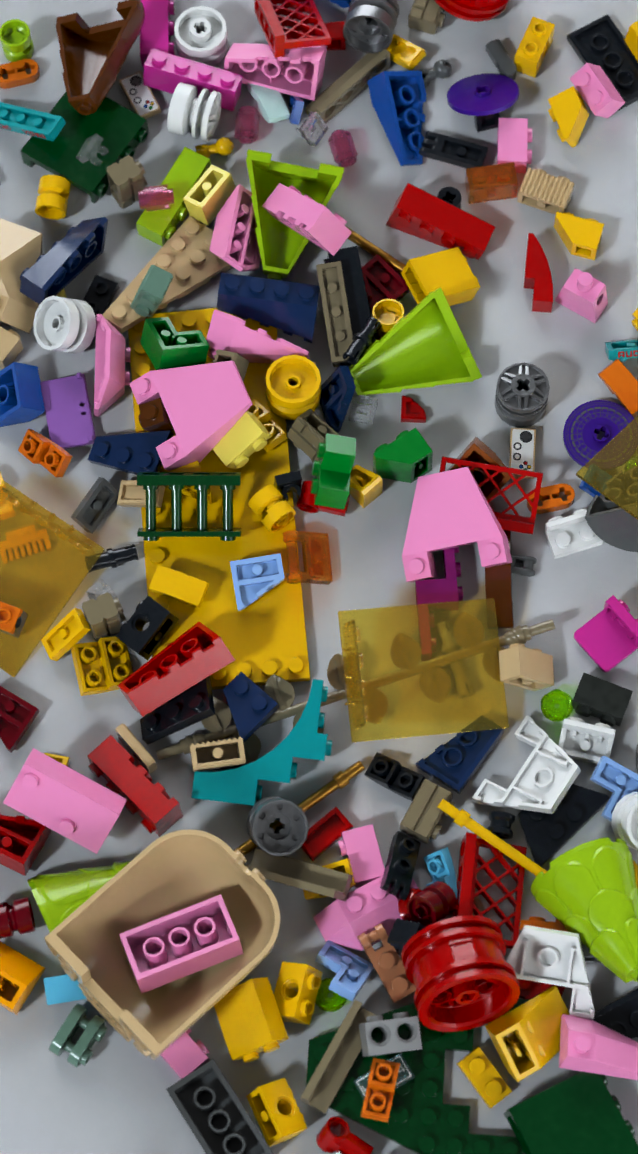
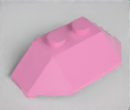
M241 184L236 186L217 214L209 251L240 272L256 271L259 269L260 255L255 234L257 226L251 201L252 193Z
M96 314L94 417L102 415L124 395L125 386H130V371H125V362H130L131 347H126V338L102 314Z
M381 876L348 893L346 902L336 899L315 915L313 919L325 942L330 940L337 945L363 951L364 949L357 936L362 933L368 934L374 930V926L381 923L389 937L396 919L400 918L402 920L398 908V902L401 900L399 898L400 889L395 896L389 893L391 884L386 891L381 889L380 886L383 878ZM412 878L410 887L418 888L414 879ZM380 939L377 940V941H375V942L372 943L371 945H374V944L380 942Z

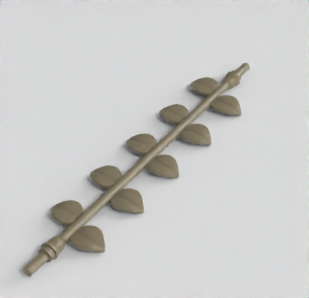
M462 612L455 620L453 636L456 643L463 647V649L418 663L421 657L420 645L411 637L398 633L392 641L390 656L393 664L400 668V670L355 684L358 678L357 666L348 658L337 653L331 658L327 669L328 681L337 691L328 693L327 702H321V707L358 695L356 707L359 714L370 723L380 724L387 711L388 701L386 696L376 688L421 674L419 685L423 694L433 702L443 703L449 693L451 680L449 675L439 667L484 653L482 665L485 672L494 680L501 682L499 651L505 649L502 646H509L515 643L526 644V641L531 640L532 636L555 629L554 622L551 619L529 627L527 625H519L502 636L481 642L484 636L483 624L472 615ZM274 674L267 680L264 692L278 703L279 708L261 726L295 716L293 719L294 728L308 700L292 705L295 698L293 686L285 679ZM213 697L215 714L201 720L204 728L210 731V733L185 736L186 738L181 739L180 743L156 750L158 760L183 752L184 755L189 754L192 743L196 745L198 742L201 745L202 742L205 744L208 741L212 743L213 740L216 742L231 737V740L234 737L238 739L240 736L236 725L229 726L232 718L229 706ZM325 723L323 729L318 728V733L323 734ZM253 733L243 742L246 758L245 765L256 761L261 751L260 739Z

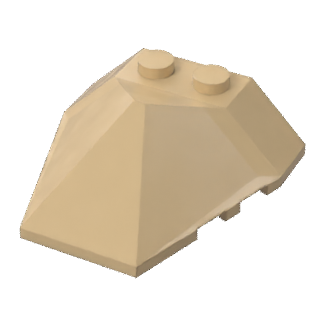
M0 218V321L7 326L30 334L35 312L39 304L20 292V276L26 268L33 266L42 254L43 234Z

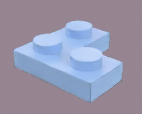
M601 756L590 780L613 792L601 815L612 822V813L616 804L625 795L638 792V774L606 756Z
M330 940L326 942L315 962L321 964L326 969L337 973L328 989L350 1001L355 999L374 970L370 962Z

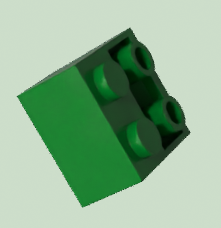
M416 428L411 431L405 430L396 437V440L390 444L384 443L375 450V453H373V473L380 475L381 478L412 483L418 477L432 470L433 451Z

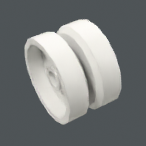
M205 6L191 7L177 18L174 30L179 57L210 66H215L224 59L228 51L227 28L225 19L218 11Z
M54 295L47 297L39 304L35 312L33 322L34 335L38 344L43 349L73 354L83 352L90 346L95 335V313L86 301Z
M638 792L625 795L616 804L611 822L615 837L625 841L628 848L638 850Z

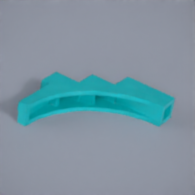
M313 679L309 699L299 721L279 745L258 760L236 769L218 772L195 771L191 798L254 806L256 800L260 801L262 798L263 785H258L259 780L290 783L291 778L296 779L298 763L293 762V757L325 761V756H331L332 740H327L328 734L318 733V728L323 729L325 713L320 712L321 702H327L328 687L323 686L324 680Z

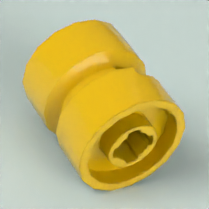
M58 175L42 176L38 187L40 195L37 196L36 214L50 220L63 219L67 212L70 181Z
M383 299L373 307L372 317L378 320L375 325L378 322L381 323V328L375 334L376 340H380L402 317H405L403 305L395 299Z
M274 484L260 489L248 502L253 512L257 516H262L261 522L271 533L285 527L296 515V511L286 500L282 501L283 495Z

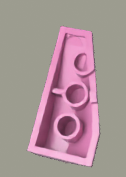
M214 309L206 338L209 344L207 355L212 360L215 359V351L218 349L238 353L247 359L249 363L272 364L275 360L288 355H299L309 359V351L281 338L275 341L267 334V331L261 328L252 330L244 326L245 320Z
M562 1014L559 1068L638 1080V1042L590 1018Z

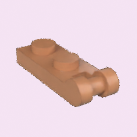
M381 923L374 926V930L368 934L362 933L357 936L393 1003L416 991L415 985L411 984L407 979L405 968L394 946L388 943V934ZM380 939L383 946L374 950L371 944Z

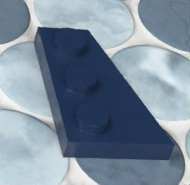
M168 430L97 436L87 460L93 464L135 475L138 472H160L162 462L155 447L172 438L174 433Z
M481 715L459 731L457 736L449 742L440 745L427 758H422L415 763L416 767L460 794L503 735L504 729Z

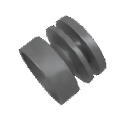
M351 0L343 27V36L347 43L363 53L374 54L387 49L392 41L399 15L397 1Z
M525 362L512 364L503 370L498 378L495 396L496 412L502 421L510 426L523 428L530 427L541 420L546 411L550 390L548 378L543 370L534 364Z
M279 796L265 797L256 802L249 811L246 821L247 832L253 843L268 854L275 856L290 855L297 851L305 842L309 830L307 817L303 810L288 799ZM276 818L281 823V826H277L274 831L269 824L273 823Z

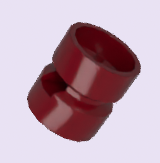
M440 881L433 882L424 888L422 892L411 897L407 903V913L412 922H420L423 926L427 927L445 918L455 910L457 905L456 895L453 889L446 883Z
M29 897L16 899L12 905H9L7 902L0 903V939L13 936L14 931L25 934L36 930Z

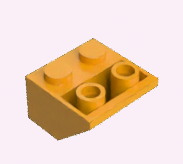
M1 941L0 1006L17 1015L45 971V967Z

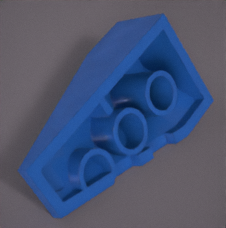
M383 71L367 80L372 105L400 165L423 164V156L419 154V150L423 147L424 136L421 133L422 123L425 122L423 103L426 102V90L422 71Z

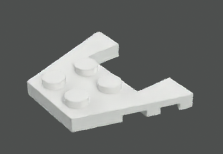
M526 715L515 732V736L518 740L535 747L508 789L484 779L472 798L477 804L553 814L581 770L549 738L548 734L530 716Z
M524 925L506 960L513 967L516 979L572 988L569 1015L594 1019L595 1009L580 935L578 933Z

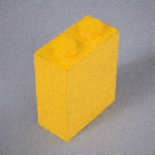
M459 247L409 259L401 272L417 304L430 292L440 287L449 306L473 300L480 288L477 277L471 271L467 259L463 256Z
M268 977L251 978L235 986L214 1005L232 1061L243 1059L244 1063L257 1060L260 1058L259 1053L275 1051L280 1048V1043L289 1039Z

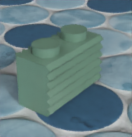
M151 265L130 307L140 316L153 317L170 286L173 275L155 265Z

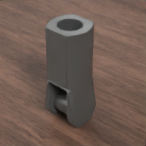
M495 39L486 45V52L498 68L500 75L515 80L517 67L509 57L501 41Z
M511 555V573L530 577L535 575L533 565L537 561L536 558ZM516 562L523 563V568L515 567Z

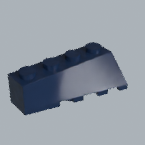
M101 217L84 220L76 227L70 228L62 240H57L46 254H41L33 266L26 268L20 276V292L38 304L47 297L56 296L104 252L108 219Z
M221 272L217 309L246 320L248 318L260 322L259 325L281 329L284 334L290 336L294 334L303 337L304 341L312 343L320 287L318 285Z

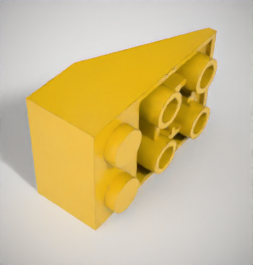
M557 986L551 987L485 1025L507 1072L517 1082L541 1069L560 1051L562 1014L569 1015V1011Z

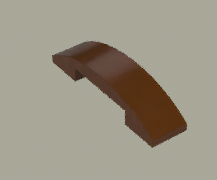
M504 530L508 538L510 554L512 555L511 531ZM511 563L489 568L485 567L488 629L514 628Z

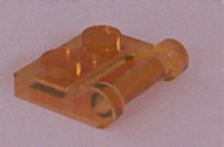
M293 530L283 533L289 573L286 574L287 583L329 585L333 579L328 533ZM296 542H301L304 572H299Z

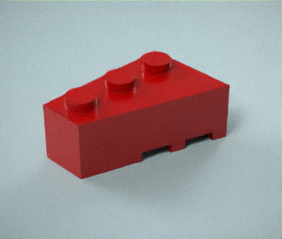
M0 815V864L26 876L48 839L51 829L33 819H26L25 816L16 815V817Z

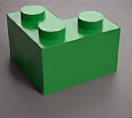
M169 317L145 319L140 343L156 370L206 363L209 344L201 330L177 332Z
M326 433L324 442H319L317 449V458L319 459L318 461L314 460L311 475L315 476L311 484V494H315L314 505L345 509L350 493V473L356 457V438Z

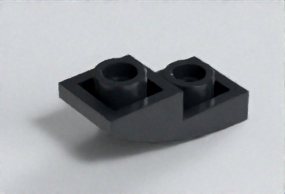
M378 752L365 772V776L410 801H413L424 779H426L424 775L405 768L399 761Z

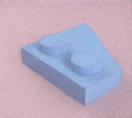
M281 553L230 561L238 611L244 610L285 580Z

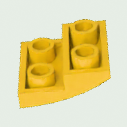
M116 636L100 638L98 642L75 644L71 648L81 696L118 690L119 687L117 685L133 673L127 645Z

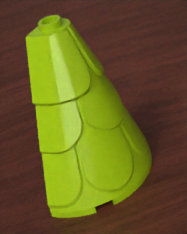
M248 149L246 163L252 192L251 201L257 226L255 234L263 274L267 275V279L282 280V278H287L309 240L275 219L262 205L278 184L281 183L287 187L292 185L302 195L306 194L315 202L326 207L342 179L344 167L320 163L319 169L272 161L271 153Z
M441 287L430 292L380 340H375L361 355L356 365L349 367L354 379L357 395L401 392L402 389L473 382L475 379L482 377Z
M609 837L596 839L574 847L550 862V870L545 874L544 872H539L532 882L530 891L535 900L559 920L566 930L580 935L581 942L590 949V953L625 983L632 980L636 982L638 981V889L633 856L626 842L622 839L617 838L616 842H611Z
M131 861L113 862L109 866L78 868L74 871L40 874L27 879L49 931H53Z

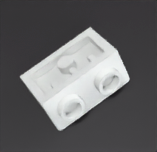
M579 509L573 512L572 515L564 518L562 516L553 517L545 524L544 533L554 559L603 544V540L592 531L585 519L587 509Z

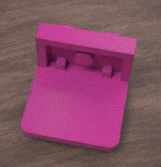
M614 595L605 601L604 609L574 633L575 641L603 672H609L638 649V619L635 620L629 613L630 609L627 604L621 599L618 601Z

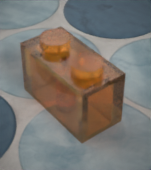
M514 162L467 168L465 186L468 203L517 198L518 180Z

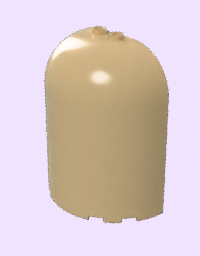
M178 830L156 839L44 938L52 954L55 957L58 954L60 955L57 957L61 963L60 966L73 982L78 979V986L82 994L126 1041L129 1042L133 1039L136 1049L146 1057L149 1055L152 1060L158 1058L256 968L272 950L279 933V906L272 890L264 882L266 879L263 874L256 868L250 871L244 865L247 859L239 850L233 851L218 837L200 830ZM221 894L239 936L243 954L141 994L119 934Z

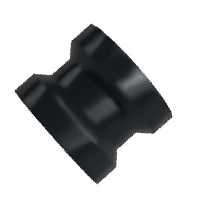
M445 187L439 191L437 198L461 209V193L454 187Z
M502 811L490 812L488 818L491 822L487 829L501 839H511L513 837L511 826L515 822V815Z

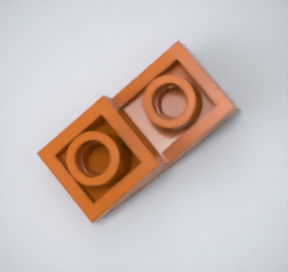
M616 359L602 370L598 376L611 393L616 395L625 409L633 415L638 411V381L622 362Z
M32 429L27 430L18 449L33 464H41L55 477L64 476L73 457L58 444Z
M373 1058L361 1117L388 1123L400 1063Z

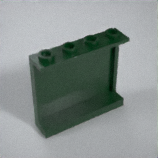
M65 92L49 113L62 116L66 122L54 141L31 136L20 152L23 163L30 167L36 163L49 172L66 178L72 185L89 194L91 202L95 204L99 197L102 198L108 190L107 167L115 162L119 163V160L128 155L133 158L137 146L140 143H144L149 135L147 119L108 97H105L95 113L82 115L69 103L67 92Z
M581 1071L509 1108L504 1113L525 1154H638V1144L633 1136L635 1135L633 1126L628 1120H624L620 1113L621 1105L615 1095L611 1096L606 1087L608 1085L605 1075Z

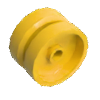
M288 355L275 360L267 370L265 381L267 405L272 412L281 418L296 420L298 416L309 409L315 411L319 406L321 398V376L314 362L303 356Z

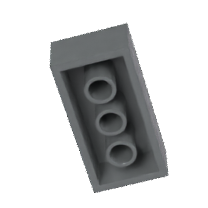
M214 1059L166 1089L206 1154H273Z

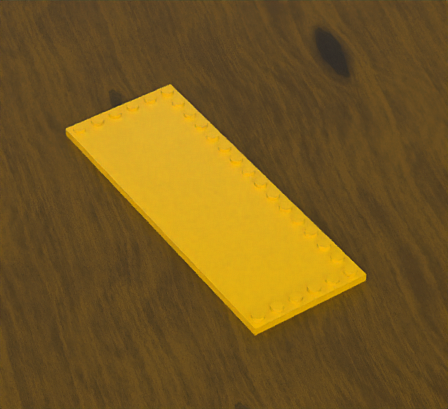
M210 308L157 313L153 317L147 316L146 319L169 317L177 332L201 330L206 339L214 309H218ZM240 318L246 321L244 326L252 330L261 328L267 331V334L276 341L278 339L277 328L259 325L260 322L250 318L247 320ZM145 320L128 330L129 347H131L132 382L147 372L156 370L140 343ZM207 355L205 364L213 363V360ZM249 363L243 383L251 401L256 399L267 409L271 419L287 435L286 420L273 413L267 405L265 378L271 364ZM133 394L136 433L149 432L142 429L140 425L139 405ZM287 439L269 452H266L264 449L255 451L248 457L249 461L241 468L232 469L226 467L213 449L199 463L203 472H241V484L235 485L233 490V528H241V537H236L234 541H222L220 537H159L157 541L144 540L147 594L179 619L152 654V658L196 623L201 622L221 637L235 661L210 675L212 690L224 689L240 672L257 686L266 685L269 677L274 674L289 683L310 681L295 516L285 527L271 533L261 522L262 516H257L248 505L249 500L255 493L267 485L274 484L275 476L290 472ZM162 465L160 472H169ZM210 485L212 503L211 505L207 504V528H223V490L220 489V485ZM167 488L164 491L162 508H156V528H172L171 490ZM290 491L287 493L288 502L294 509L293 493ZM182 494V528H197V500ZM141 507L142 526L146 528V507ZM281 553L285 580L244 610L238 611L230 561ZM158 565L208 582L210 585L201 607L189 605L175 598L150 590L149 586Z

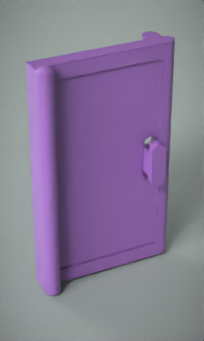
M79 372L75 376L41 382L50 440L63 449L94 444L96 436L85 375Z

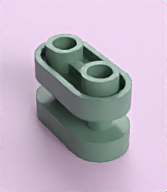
M79 1003L72 1009L49 1047V1051L57 1056H60L64 1050L70 1053L67 1062L75 1067H78L80 1064L84 1066L87 1064L93 1054V1051L90 1049L96 1040L98 1042L102 1040L108 1029L105 1026L106 1020L98 1015H95L91 1020L87 1019L85 1016L88 1009ZM81 1027L84 1029V1032L75 1044L71 1039L78 1028Z

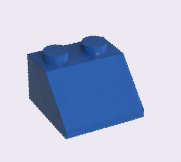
M13 362L0 371V427L30 422L45 412L37 366Z

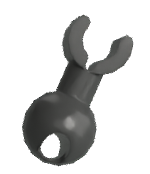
M442 59L438 60L433 68L428 71H417H422L426 88L429 85V81L436 77L441 79L447 78L451 73L452 67L448 61Z

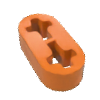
M23 59L0 65V88L9 89L35 82L40 76L37 62L32 59ZM27 68L31 69L30 74L26 73ZM7 73L8 79L4 80L2 74Z
M568 484L542 487L539 499L544 501L542 506L537 507L536 514L569 508L573 504L575 491ZM535 492L529 496L532 502ZM559 492L569 495L566 501L559 497ZM527 501V507L529 511H532V506Z

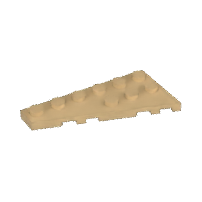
M189 216L103 313V316L121 334L146 319V317L137 314L130 306L151 265H155L173 275L170 286L158 307L160 311L176 298L179 300L208 283L210 278L218 273H225L230 270L231 266L209 251L213 230Z

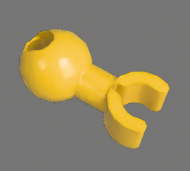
M221 137L217 140L216 144L195 146L197 153L207 158L217 153L222 156H228L234 149V143L227 137Z

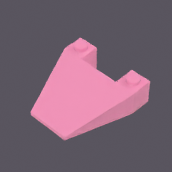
M234 361L149 371L129 383L138 405L161 398L176 435L155 448L164 469L168 471L197 460L200 463L253 405Z
M469 467L418 477L402 553L407 582L438 578L433 556L434 551L474 543L478 544L482 567L489 568L512 563L508 538Z

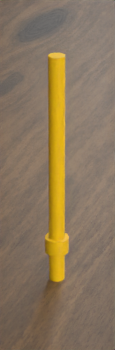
M442 799L437 808L452 817L454 823L461 828L465 826L535 876L539 872H544V874L547 872V870L470 818L471 814L464 809L459 810L445 799Z

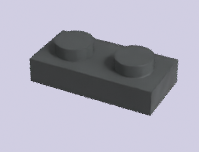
M99 477L71 518L86 532L93 533L118 498L119 491L105 478Z

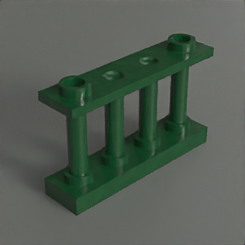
M138 472L137 485H143V489L146 490V528H139L137 537H144L145 541H157L159 537H220L222 541H234L236 537H241V528H233V490L235 485L241 484V472ZM158 485H169L171 490L172 528H156V490ZM184 485H194V489L197 490V528H182V489H184ZM210 485H220V489L223 490V528H207V490L210 489Z

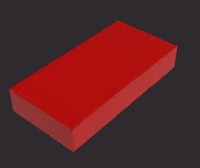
M334 807L309 828L306 840L300 848L314 861L342 838L343 831L353 829V825L337 807Z

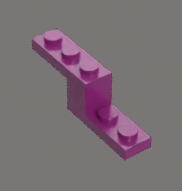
M459 547L443 550L445 578L415 581L421 662L432 659V653L436 652V638L430 636V628H434L433 612L458 610L459 602L463 601L462 586H457V577H461L460 562H455V553H459Z

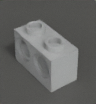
M409 1011L393 1013V1019L383 1020L382 1015L366 1017V1023L359 1024L363 1057L422 1049L418 1016L410 1017ZM401 1024L405 1025L409 1031L408 1037L405 1040L401 1039L398 1035V1028ZM374 1028H378L382 1032V1039L379 1043L374 1042L371 1038V1032Z

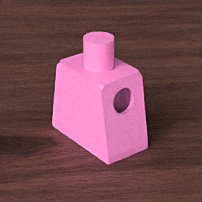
M574 269L556 297L555 302L596 323L608 305L606 285L593 278L590 273Z

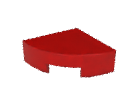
M402 396L401 422L426 423L424 409L414 399Z

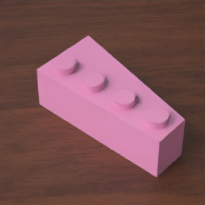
M233 43L225 57L224 70L243 75L242 83L260 85L280 93L315 101L322 87L327 46L284 49V57L275 58L269 44Z
M279 183L262 205L275 219L333 256L352 233L345 226L347 221L337 213L333 214L327 207L315 202L308 195H302L292 185L287 187Z

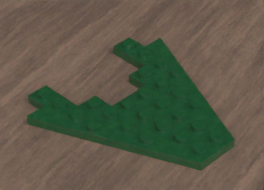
M518 999L515 1005L508 1012L529 1000ZM415 1003L381 1015L383 1020L393 1019V1013L409 1011V1016L412 1017L418 1016ZM419 1020L422 1049L363 1057L361 1050L329 1108L416 1154H523L524 1152L516 1137L469 1134L470 1106L443 1104L445 1051H473L474 1028L457 1032H440L429 1029ZM401 1024L398 1028V1035L401 1039L405 1040L408 1037L409 1031L405 1025ZM374 1028L371 1032L372 1040L376 1043L381 1041L382 1032L378 1028ZM338 1030L309 1040L306 1086ZM373 1058L400 1063L402 1068H405L404 1071L398 1072L397 1085L388 1123L361 1117L365 1098L364 1094H366L364 1089L367 1088L369 1078L367 1075L370 1074Z

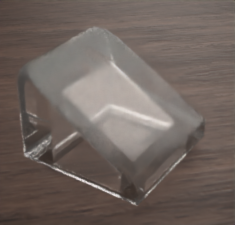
M103 579L97 581L86 591L89 599L94 598L97 600V596L107 592L111 594L113 599L118 598Z

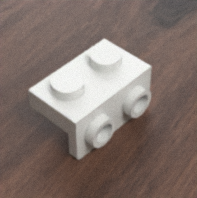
M570 717L563 721L558 746L571 759L598 764L601 756L610 758L616 730L611 729V726L604 723L592 725L585 723L581 718Z

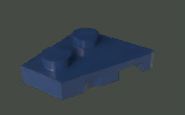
M339 366L320 388V405L326 422L337 433L342 428L356 389L348 366Z
M242 672L223 689L239 736L243 738V742L279 708L275 700Z

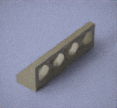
M384 49L380 53H367L317 96L315 101L309 103L305 107V112L323 127L368 87L367 80L390 68V52Z
M341 261L316 265L333 367H339L342 362H346L347 359L343 358V354L353 342Z
M255 848L251 865L244 864L250 871L254 868L258 869L265 879L345 902L353 879V875L286 856L271 855L258 848Z
M357 1000L353 1002L301 1095L302 1102L325 1115L362 1050L359 1024L366 1023V1017L377 1016L363 1008L361 1002Z

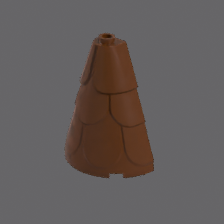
M141 0L118 2L117 11L123 19L89 27L78 13L57 17L56 30L64 69L62 75L69 103L80 114L90 115L95 113L115 83L116 76L121 70L144 23L145 9Z

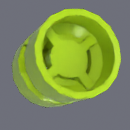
M12 19L6 21L1 26L0 40L5 57L10 62L30 59L34 53V46L28 25L19 19Z

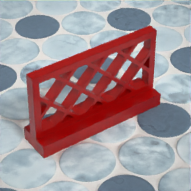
M254 0V12L275 58L284 57V49L331 45L332 38L313 0Z
M442 456L439 473L445 472L446 463L457 464L459 468H463L462 465L470 466V471L476 467L482 468L488 478L479 483V487L491 480L499 491L489 498L487 502L489 503L501 494L509 505L502 512H496L491 507L502 529L533 535L543 473ZM487 469L495 470L496 472L490 475ZM500 472H507L513 482L501 490L493 477ZM513 474H519L522 476L516 479L513 476ZM525 476L537 477L536 488L526 494L518 481ZM516 484L524 496L511 504L503 492ZM535 492L532 502L529 496ZM527 499L532 506L531 517L520 516L514 506ZM511 509L514 512V514H508L506 512Z
M467 832L460 846L457 874V905L453 912V917L473 915V913L476 916L484 917L486 913L493 909L502 920L498 923L499 927L505 924L512 932L511 940H504L506 948L513 949L519 937L525 868L518 863L511 867L503 857L505 854L499 852L498 849L485 840L477 838V834ZM509 844L526 856L527 847ZM479 847L489 848L495 857L485 862L479 855ZM496 860L507 870L499 877L489 867ZM483 869L492 879V882L485 887L476 879V875ZM509 874L517 883L516 888L510 892L500 881ZM495 884L504 894L496 902L486 892ZM480 894L490 905L482 912L474 905V899ZM506 899L514 907V913L508 917L498 907Z

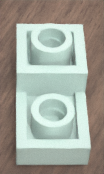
M248 83L247 91L258 102V112L268 123H277L281 120L290 119L289 110L279 91Z

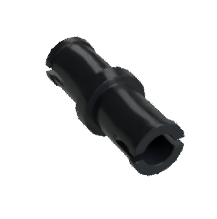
M368 317L361 330L352 337L353 342L343 354V358L347 359L346 362L356 365L365 349L372 345L371 340L381 328L380 322L375 325L378 321L376 318Z
M135 544L115 550L108 548L106 549L107 552L85 557L89 573L110 566L111 568H116L118 564L138 560Z

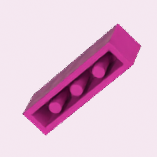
M141 0L145 9V19L140 30V58L142 67H144L151 49L175 55L174 42H170V36L175 35L174 21H170V15L175 13L174 1Z
M151 49L144 64L143 85L173 94L177 85L181 82L196 86L198 97L204 88L208 89L210 94L213 91L221 93V108L234 111L241 96L243 75Z

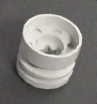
M180 82L174 90L167 118L168 131L185 136L191 127L193 138L198 139L201 135V140L209 142L220 119L221 93L213 91L210 94V91L204 88L198 97L196 86Z

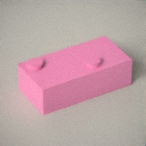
M33 748L3 803L97 854L118 819L127 799Z
M221 894L119 934L141 994L243 954L239 936Z

